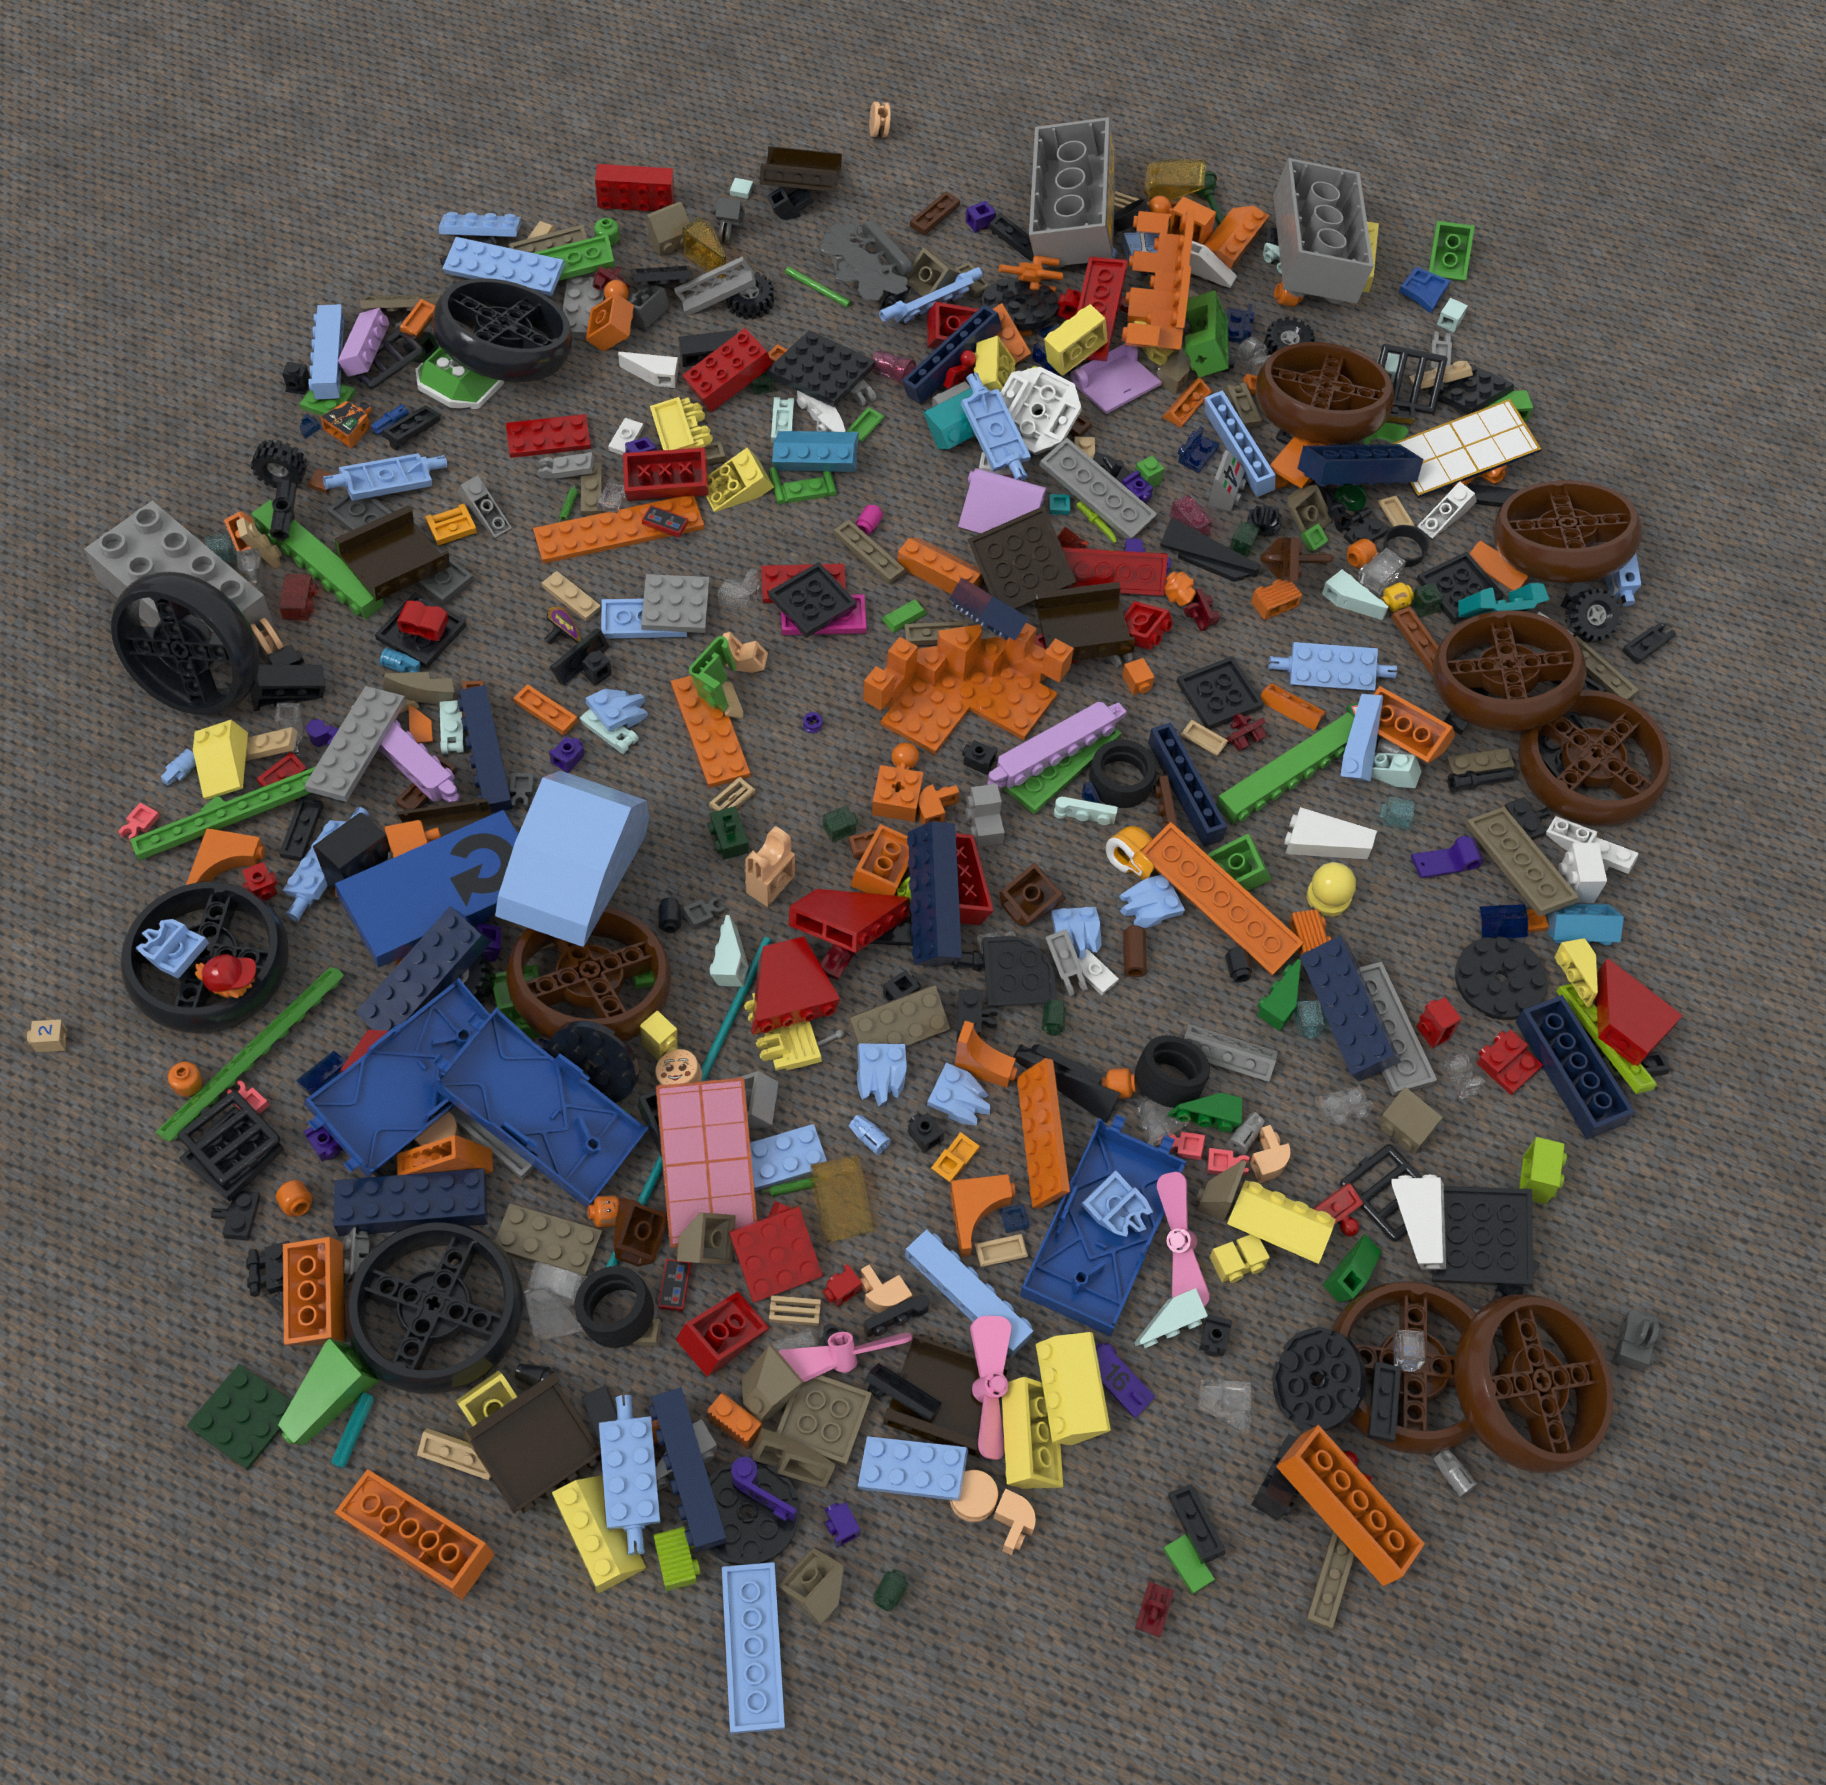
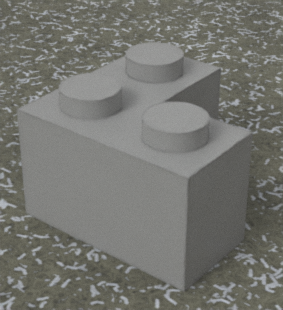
M997 784L971 787L970 796H967L968 808H965L967 821H971L970 835H974L977 847L1001 844L1004 840L1005 832L1000 816L1002 801Z

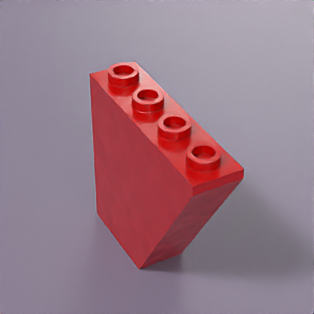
M815 889L789 906V926L857 953L908 918L910 913L909 898L906 896Z
M804 936L763 946L758 961L751 1027L753 1035L768 1033L773 1029L781 1027L787 1028L793 1024L809 1022L823 1016L828 1017L836 1012L840 997Z
M1607 959L1598 970V993L1596 995L1598 1038L1632 1065L1638 1066L1674 1028L1683 1015L1610 959Z

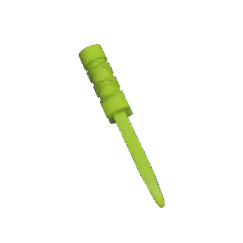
M1079 501L1076 507L1089 518L1088 521L1094 523L1113 543H1116L1117 540L1112 530L1096 513L1091 511L1082 501Z

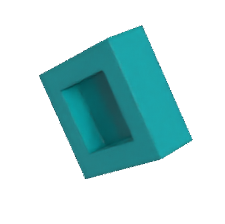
M1050 494L1049 514L1070 515V495Z

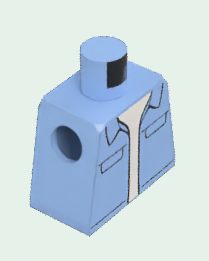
M1124 233L1122 249L1128 265L1129 257L1134 255V251L1157 253V250H1154V240L1159 238V235Z
M1636 553L1622 569L1604 577L1608 590L1612 592L1611 596L1621 599L1623 606L1635 604L1634 594L1641 586Z

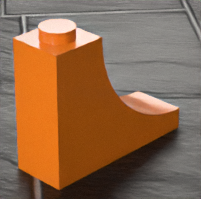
M207 828L186 885L210 882L227 870L258 864L259 860H263L265 856V847L260 837Z
M965 1021L957 1043L954 1066L968 1071L974 1078L1007 1088L1009 1081L1015 1080L1018 1068L1014 1067L1016 1058L1005 1055L990 1047L977 1035L974 1023Z
M452 1135L397 1154V1175L483 1168L485 1174L493 1172L492 1149L457 1135Z
M1008 1174L951 1181L950 1194L960 1257L971 1255V1237L978 1223L993 1210L1011 1205L1012 1197H1015L1014 1182L1010 1183Z

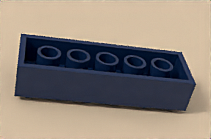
M1401 444L1303 446L1297 469L1303 472L1304 476L1316 481V484L1319 486H1328V484L1337 486L1352 484L1359 486L1360 483H1367L1369 485L1384 483L1391 485L1393 482L1408 484V482L1418 481L1424 459Z
M962 577L949 597V600L954 602L952 605L954 608L1006 641L1009 637L1016 640L1029 619Z
M931 821L909 831L907 837V844L909 846L908 866L910 868L909 889L911 890L910 911L912 913L911 933L913 935L912 956L914 957V965L939 967L962 958L956 831L954 823Z
M450 906L356 1011V1014L373 1030L390 1031L399 1023L402 1024L460 978L492 941L461 912Z
M1340 935L1299 955L1351 1075L1357 1081H1362L1400 1063L1401 1060L1347 941Z
M1561 995L1524 1009L1518 1017L1516 1024L1537 1059L1543 1064V1069L1586 1140L1627 1124L1635 1111L1564 996Z
M484 1168L335 1180L334 1228L338 1236L348 1235L353 1227H356V1234L360 1231L376 1234L398 1232L404 1228L428 1222H451L465 1226L488 1225L487 1177Z

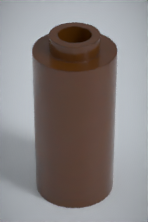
M1131 925L1123 931L1124 974L1128 977H1142L1147 974L1146 931L1137 925Z

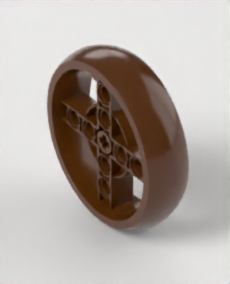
M1303 342L1285 346L1267 358L1261 366L1256 379L1257 401L1268 420L1291 435L1319 443L1343 444L1370 437L1386 423L1394 405L1393 384L1386 370L1371 357L1357 350L1332 343Z
M1557 480L1534 484L1511 495L1496 515L1493 534L1499 554L1515 570L1540 580L1578 583L1607 577L1627 565L1639 548L1642 538V524L1634 505L1621 493L1591 482ZM1597 542H1606L1600 545L1593 546Z
M1506 610L1474 616L1453 628L1442 640L1436 651L1432 673L1434 685L1441 700L1456 716L1481 728L1512 732L1530 730L1547 725L1565 714L1574 705L1583 690L1586 680V662L1577 640L1559 623L1530 612ZM1515 643L1531 645L1547 652L1535 653L1531 649ZM1491 644V647L1484 651L1480 658L1457 660L1460 656L1474 648ZM1564 680L1560 685L1544 694L1530 698L1527 697V693L1532 691L1538 682ZM1483 687L1487 692L1501 696L1503 699L1484 696L1468 688Z
M1582 690L1577 701L1566 712H1576L1578 716L1592 717L1609 722L1612 725L1607 730L1600 728L1580 729L1562 715L1547 725L1522 731L1518 756L1524 780L1542 804L1565 819L1589 826L1620 825L1645 814L1659 801L1665 792L1671 772L1670 750L1666 738L1660 727L1648 713L1623 697L1603 691ZM1539 733L1544 737L1549 736L1548 740L1556 746L1561 745L1559 748L1562 750V762L1565 770L1557 778L1554 777L1542 760L1538 748ZM1631 737L1641 747L1650 767V781L1627 764V752L1624 744ZM1582 785L1591 788L1608 786L1624 799L1600 800L1584 796L1576 791Z
M606 906L591 935L613 939L628 946L613 952L605 947L594 944H585L582 947L526 928L517 939L510 953L506 968V982L514 1008L524 1022L541 1036L550 1040L567 1023L590 1021L615 1031L614 1035L625 1043L640 1035V1025L656 1011L662 1012L671 988L669 959L657 936L650 928L632 915ZM553 942L561 955L554 972L525 982L524 970L529 960L540 949ZM652 971L654 980L652 990L641 1003L626 1011L618 998L624 980ZM567 1001L578 1007L592 1008L598 1019L568 1016L548 1006Z
M1401 1281L1385 1283L1373 1287L1354 1298L1344 1307L1331 1330L1339 1332L1349 1338L1357 1322L1369 1312L1384 1306L1399 1305V1332L1387 1337L1380 1347L1354 1344L1361 1356L1368 1361V1364H1364L1366 1376H1373V1365L1375 1362L1383 1363L1384 1359L1389 1360L1392 1365L1401 1367L1398 1425H1396L1395 1441L1389 1443L1371 1440L1399 1452L1433 1454L1454 1448L1473 1437L1475 1433L1465 1417L1450 1427L1436 1431H1427V1402L1438 1397L1446 1386L1456 1387L1454 1377L1455 1356H1448L1443 1345L1435 1337L1427 1333V1310L1444 1318L1460 1334H1462L1465 1326L1476 1312L1452 1293L1421 1282ZM1408 1315L1416 1317L1418 1322H1412ZM1408 1339L1415 1340L1418 1346H1412ZM1492 1340L1490 1375L1497 1376L1499 1375L1500 1360L1495 1342ZM1401 1347L1413 1348V1350H1405L1412 1355L1411 1360L1406 1361L1404 1359H1401L1402 1356L1405 1358H1410L1408 1354L1403 1352ZM1433 1366L1441 1368L1443 1374L1437 1373ZM1408 1387L1415 1388L1418 1395L1411 1394ZM1362 1399L1357 1411L1348 1421L1367 1437L1370 1407ZM1407 1411L1414 1412L1418 1419L1410 1418Z
M1514 1294L1495 1299L1482 1307L1465 1326L1455 1354V1386L1465 1418L1479 1440L1504 1462L1533 1473H1558L1585 1461L1603 1441L1613 1411V1387L1609 1367L1601 1347L1588 1327L1573 1312L1561 1304L1545 1297L1530 1294ZM1501 1325L1508 1354L1501 1362L1499 1375L1491 1376L1490 1349L1494 1334L1498 1326ZM1536 1325L1554 1340L1567 1360V1365H1562L1553 1352L1542 1346ZM1576 1389V1419L1568 1439L1560 1412L1568 1401L1569 1390ZM1505 1400L1512 1411L1526 1419L1533 1444L1523 1438L1510 1424L1498 1401Z

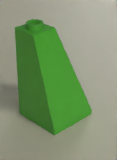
M330 1338L324 1344L278 1424L284 1431L282 1433L283 1438L292 1445H305L356 1402L361 1393L368 1392L381 1381L360 1362L350 1345Z

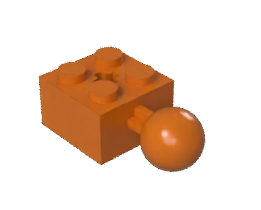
M1156 196L1150 200L1148 204L1150 212L1169 214L1170 225L1168 234L1183 235V230H1180V221L1183 214H1186L1189 209L1196 210L1192 241L1204 245L1211 236L1216 215L1215 211L1184 196L1174 208H1172L1169 199L1164 196Z
M612 280L607 283L604 288L605 300L591 308L585 340L601 351H606L622 340L627 339L631 332L630 326L633 319L634 305L627 301L629 289L620 280Z
M900 743L893 749L891 754L895 767L880 765L872 802V815L915 822L924 772L910 770L919 761L917 748L910 743Z

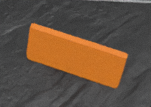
M1201 378L1195 379L1164 413L1162 418L1181 428L1205 401V397L1211 394L1212 390Z
M1479 541L1470 552V556L1488 576L1512 591L1521 588L1529 578V576L1507 564L1498 551L1483 541Z
M1273 683L1264 688L1260 696L1266 706L1313 731L1326 714V711Z

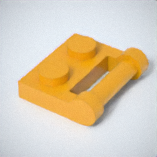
M464 503L458 505L457 508L433 516L431 514L424 516L437 546L477 533L476 526Z

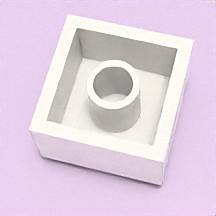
M1572 843L1568 852L1565 853L1562 863L1559 864L1558 872L1579 896L1577 903H1594L1607 883L1599 843Z

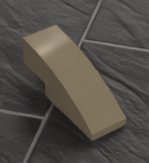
M429 672L384 674L383 690L403 695L405 699L440 705L442 701H453L454 688L452 678L430 679Z
M761 1428L752 1448L753 1461L777 1467V1474L825 1488L835 1469L833 1462L811 1448L764 1428Z

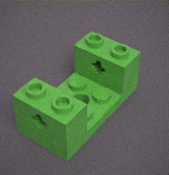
M1214 290L1188 299L1185 318L1190 320L1192 334L1185 336L1183 351L1185 356L1190 358L1192 371H1196L1200 378L1228 369V318L1216 291Z

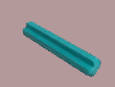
M367 1393L360 1394L331 1460L334 1466L339 1468L346 1467L373 1405L374 1398L372 1395Z

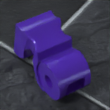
M319 719L311 720L306 725L309 740L317 747L326 744L329 746L339 728H335L332 725L326 727L325 723Z

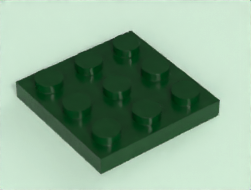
M238 1364L187 1426L248 1471L282 1430L278 1424L290 1405L291 1400L244 1366Z

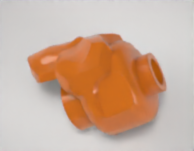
M1183 571L1179 573L1172 572L1166 578L1165 594L1169 602H1177L1179 606H1185L1193 600L1196 591L1192 588L1194 579L1189 578Z

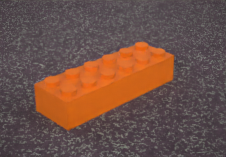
M1319 1425L1300 1435L1276 1467L1382 1586L1404 1576L1425 1543Z

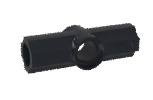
M282 480L278 483L276 497L272 502L273 516L270 536L277 539V541H285V539L289 538L291 524L295 518L294 504L297 486L290 480Z

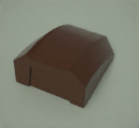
M1036 862L1030 865L999 893L1001 906L1017 925H1028L1036 921L1066 899Z
M621 1198L614 1228L615 1259L638 1267L652 1264L655 1261L668 1223L667 1213L641 1205L640 1202L631 1199Z

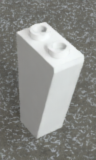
M1300 807L1298 815L1293 814L1289 827H1292L1293 830L1292 833L1287 832L1284 845H1288L1286 853L1290 855L1368 859L1377 831Z
M1404 1175L1399 1176L1398 1179H1392V1187L1421 1270L1446 1269L1444 1184L1441 1177L1424 1175L1422 1178H1413L1412 1176Z

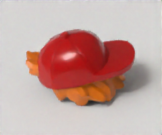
M222 954L211 958L206 964H196L197 971L195 972L198 979L202 980L204 985L215 994L226 998L230 996L239 998V996H243L246 993V988L252 987L251 983L255 981L256 964L251 958H236L229 954Z

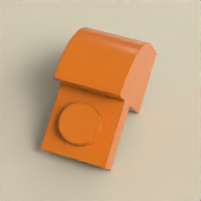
M932 784L921 792L918 801V817L922 825L931 821L945 822L946 812L943 807L956 804L959 801L960 792L957 785L946 786L936 791Z

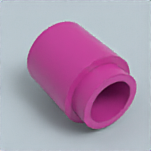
M866 505L857 519L856 526L867 536L875 531L882 520L883 513L881 509L876 505Z

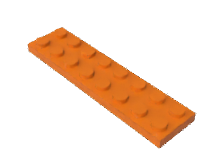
M681 496L535 527L533 532L542 563L545 564L673 536L642 525V518L650 505L688 518V524L682 534L703 530L704 523L695 497Z
M1172 822L1141 851L1153 863L1154 869L1168 880L1170 884L1240 948L1247 950L1248 955L1271 976L1304 943Z

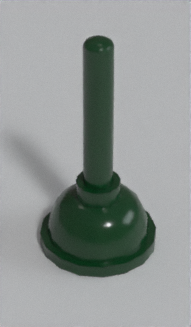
M1213 171L1203 172L1190 181L1189 189L1197 196L1204 197L1208 201L1211 210L1216 212L1215 219L1218 225H1220L1224 218L1214 198L1217 176Z
M1361 483L1359 486L1344 484V486H1339L1335 492L1336 499L1344 504L1346 510L1357 511L1366 504L1367 495Z

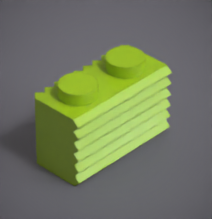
M685 1527L653 1535L666 1591L696 1584V1575L700 1574L697 1558H691L690 1549H694V1546H688L684 1532Z

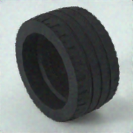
M1118 739L1103 744L1096 751L1091 762L1089 784L1092 792L1103 803L1118 808H1130L1141 804L1152 791L1156 777V763L1153 755L1140 743L1128 739ZM1112 762H1126L1139 769L1144 778L1137 784L1121 786L1107 779L1102 772V768Z
M1162 1035L1150 1040L1143 1049L1136 1065L1135 1081L1142 1093L1150 1100L1165 1107L1175 1108L1179 1104L1199 1098L1209 1078L1210 1063L1205 1053L1192 1042L1176 1036ZM1156 1063L1176 1067L1189 1080H1179L1168 1076L1160 1070Z
M609 1266L597 1270L582 1282L575 1296V1313L581 1327L594 1342L604 1347L620 1348L634 1343L645 1334L654 1318L655 1309L652 1295L643 1279L629 1268ZM616 1290H629L636 1293V1303L632 1311L624 1319L613 1324H600L593 1321V1313L598 1302L607 1294Z

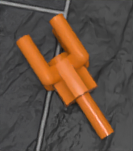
M1034 256L1033 263L1021 262L1019 267L999 265V272L1016 274L1018 280L1030 282V289L1038 290L1042 286L1039 282L1043 279H1063L1062 272L1044 270L1041 265L1058 266L1059 259ZM1049 286L1051 290L1055 293V286Z

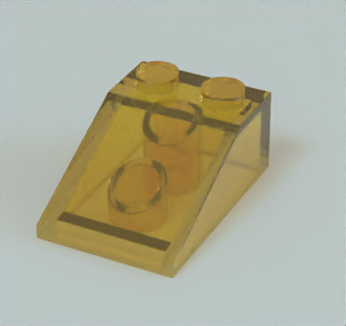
M1161 159L1146 165L1144 193L1149 200L1156 196H1164L1171 201L1204 189L1206 161L1203 159Z
M698 216L682 228L684 256L707 273L726 264L724 250L713 226L708 221ZM720 274L717 276V278L722 279L725 278L727 275Z
M858 1155L812 1164L810 1166L809 1178L811 1179L812 1190L826 1242L874 1232L864 1176Z

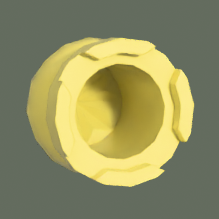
M1330 862L1323 864L1314 873L1312 882L1308 887L1307 900L1309 905L1318 909L1323 916L1333 917L1341 915L1348 909L1356 891V878L1352 870L1342 863Z

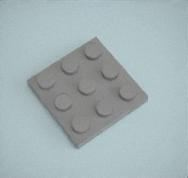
M646 574L641 629L705 633L709 577Z

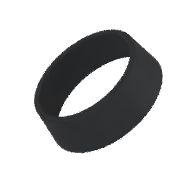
M1146 198L1136 200L1114 214V227L1118 232L1132 227L1134 216H1138L1139 211L1150 212Z
M1410 525L1394 526L1387 531L1384 538L1383 551L1386 558L1391 563L1400 567H1412L1419 564L1429 549V541L1426 535L1418 528ZM1395 537H1408L1419 544L1422 555L1413 559L1399 557L1388 548L1387 543Z

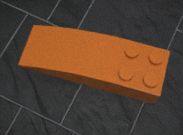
M368 1469L334 1512L359 1532L461 1600H463L495 1555L485 1542Z

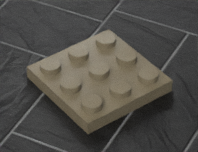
M819 1375L804 1382L789 1399L776 1433L791 1438L811 1448L831 1462L846 1467L872 1393Z

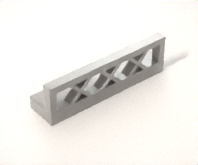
M742 256L674 288L682 301L684 312L688 316L756 285L752 268ZM740 265H743L744 269L740 271L734 270L735 267H738ZM720 274L727 275L725 278L722 279L717 278V276ZM703 282L710 283L705 287L700 286V284ZM686 290L693 291L692 293L684 296V294L682 293Z
M1188 1024L1184 1039L1198 1046L1205 1053L1210 1064L1268 1082L1270 1081L1278 1051Z

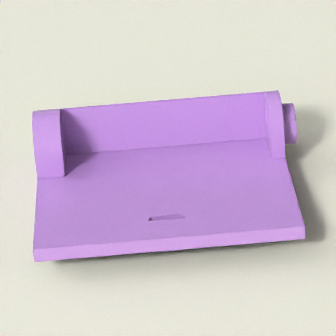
M1125 344L1109 351L1107 361L1092 360L1070 373L1072 383L1105 414L1162 385V381L1137 361V347L1125 346Z
M975 468L974 472L970 471L968 477L970 486L958 527L983 533L1040 508L1045 498L1046 487Z

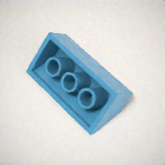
M778 431L773 445L772 463L780 471L856 472L859 433Z

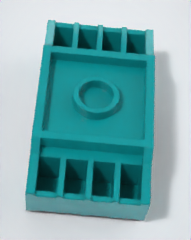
M1530 583L1509 592L1508 603H1506V600L1496 601L1493 588H1488L1459 600V617L1472 618L1488 612L1506 610L1525 612L1535 608L1539 603L1548 601L1549 597L1544 584Z

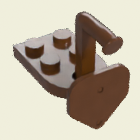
M1280 537L1261 554L1260 561L1278 579L1298 581V577L1302 575L1301 563L1325 564L1331 563L1334 558L1331 554H1326L1325 552L1302 554L1303 546L1299 538Z

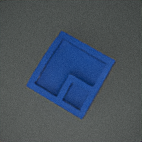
M1416 267L1400 286L1399 293L1411 298L1426 311L1432 313L1449 287L1451 280Z

